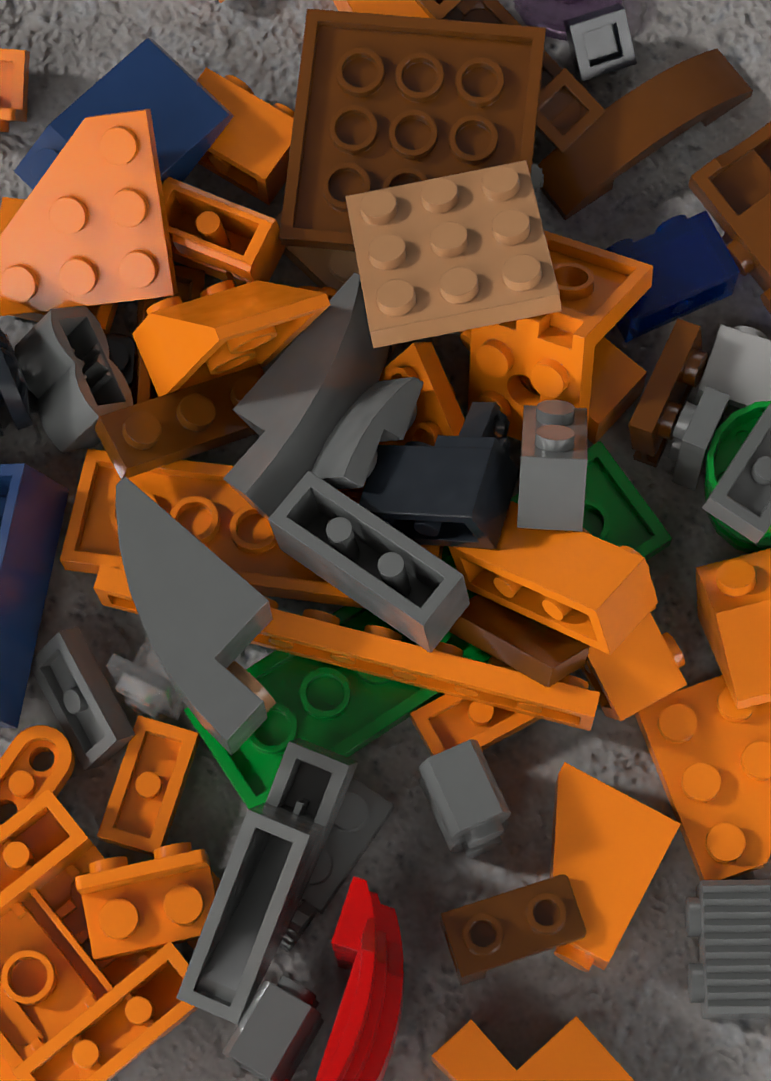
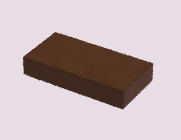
M479 594L469 599V606L449 630L450 633L545 687L552 686L584 666L590 647L581 641Z

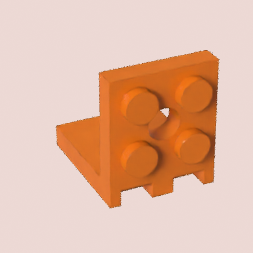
M544 230L560 293L562 311L471 329L468 412L472 402H496L500 406V411L510 421L507 436L522 441L524 405L537 406L538 403L546 400H562L573 404L575 408H587L588 435L595 346L651 288L653 265ZM519 375L530 378L533 387L540 395L526 389Z

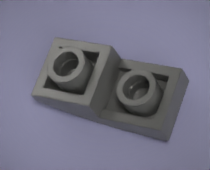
M416 377L378 381L366 390L337 422L319 452L311 472L335 489L363 488L365 480L370 476L377 463L378 454L376 450L379 442L404 440L406 432L414 423L417 415L416 403L424 382Z

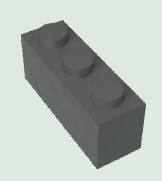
M309 470L268 519L280 550L429 653L435 649L470 604L462 573Z

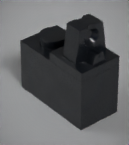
M472 402L459 436L438 435L435 446L419 441H410L405 443V445H378L376 450L378 454L377 463L370 476L367 477L359 505L419 545L496 549L520 471L509 457L511 443L508 442L507 434L510 421L500 411V406L496 402Z

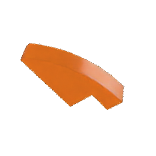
M577 1016L566 1024L518 1070L511 1065L472 1019L431 1055V1061L451 1081H634Z

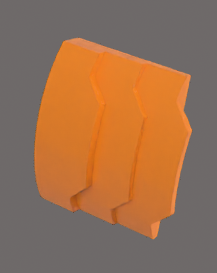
M49 788L0 826V1081H109L157 1040L165 1037L198 1009V1007L176 998L189 963L171 941L162 948L99 962L93 960L82 896L77 891L75 877L90 874L89 864L105 858Z

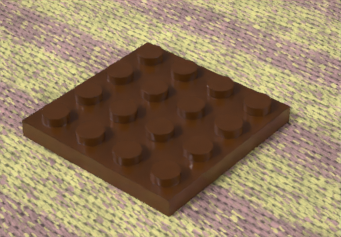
M307 8L279 235L281 245L355 252L345 196L524 160L527 161L531 177L546 28Z

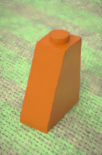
M566 762L561 767L555 784L550 878L561 874L569 878L586 928V935L582 940L556 948L554 955L584 972H589L592 964L605 970L681 823Z

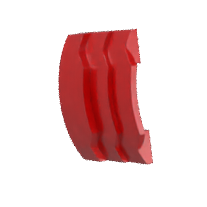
M353 876L331 941L338 967L349 970L351 973L315 1081H382L399 1031L404 995V957L395 908L380 904L378 893L369 891L367 880Z

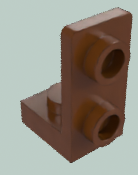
M564 874L443 912L440 918V924L460 986L484 979L487 970L582 940L586 935V928L569 878Z

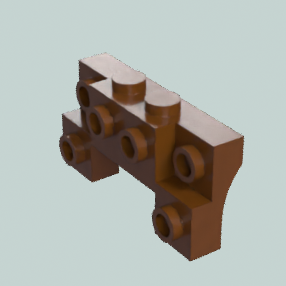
M770 121L750 137L727 152L717 156L692 174L688 187L724 231L722 239L727 244L723 247L726 258L742 276L751 274L764 291L760 298L765 308L771 314Z

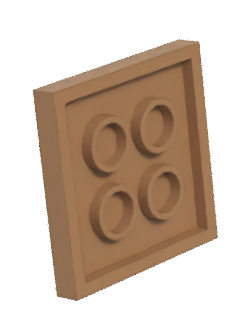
M526 160L345 196L373 348L562 311L560 293Z

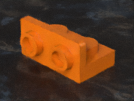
M191 842L170 844L154 849L153 860L129 865L126 856L106 858L90 863V874L75 877L77 891L82 896L93 960L99 962L162 948L169 941L175 945L199 939L216 895L210 859L205 849L193 851Z

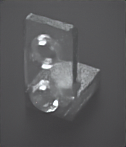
M146 636L133 662L112 654L107 667L117 684L115 689L126 696L123 702L124 705L150 719L157 720L160 713H163L178 720L186 704L172 686L150 645L148 637Z

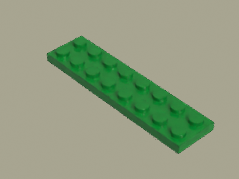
M599 441L587 449L588 461L583 528L591 535L616 546L631 547L645 557L646 561L670 546L672 537L602 442ZM519 493L511 498L512 502L518 504ZM444 546L442 561L457 570L449 547ZM467 589L469 599L478 595ZM343 606L332 614L340 619V626L363 632L366 625L382 626L401 634L402 642L418 645L367 609ZM449 631L440 641L462 649L464 651V658L488 663L489 658L492 657ZM275 650L246 670L269 692L276 704L267 712L268 718L233 755L200 724L188 707L184 709V712L247 809L266 802L289 741L301 738L349 757L409 718L411 712L438 699L444 693Z

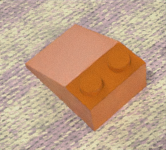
M226 280L203 290L200 293L201 298L183 303L180 296H173L151 305L146 310L148 316L132 335L157 395L160 397L258 364L261 367H265L331 304L327 294L323 292L260 280L236 287L233 280Z

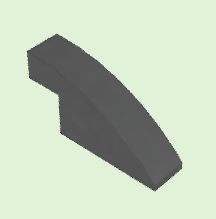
M355 272L329 300L331 305L298 335L233 409L260 437L223 479L267 520L307 471L311 472L319 452L337 422L366 390L379 381L387 360L390 345L373 348L360 275Z
M124 476L116 485L119 548L129 591L145 633L176 692L200 724L233 755L268 716L264 701L226 668L273 619L269 600Z
M301 738L288 742L266 802L248 809L177 994V999L232 1023L239 1024L253 1000L305 892L340 810L358 761Z

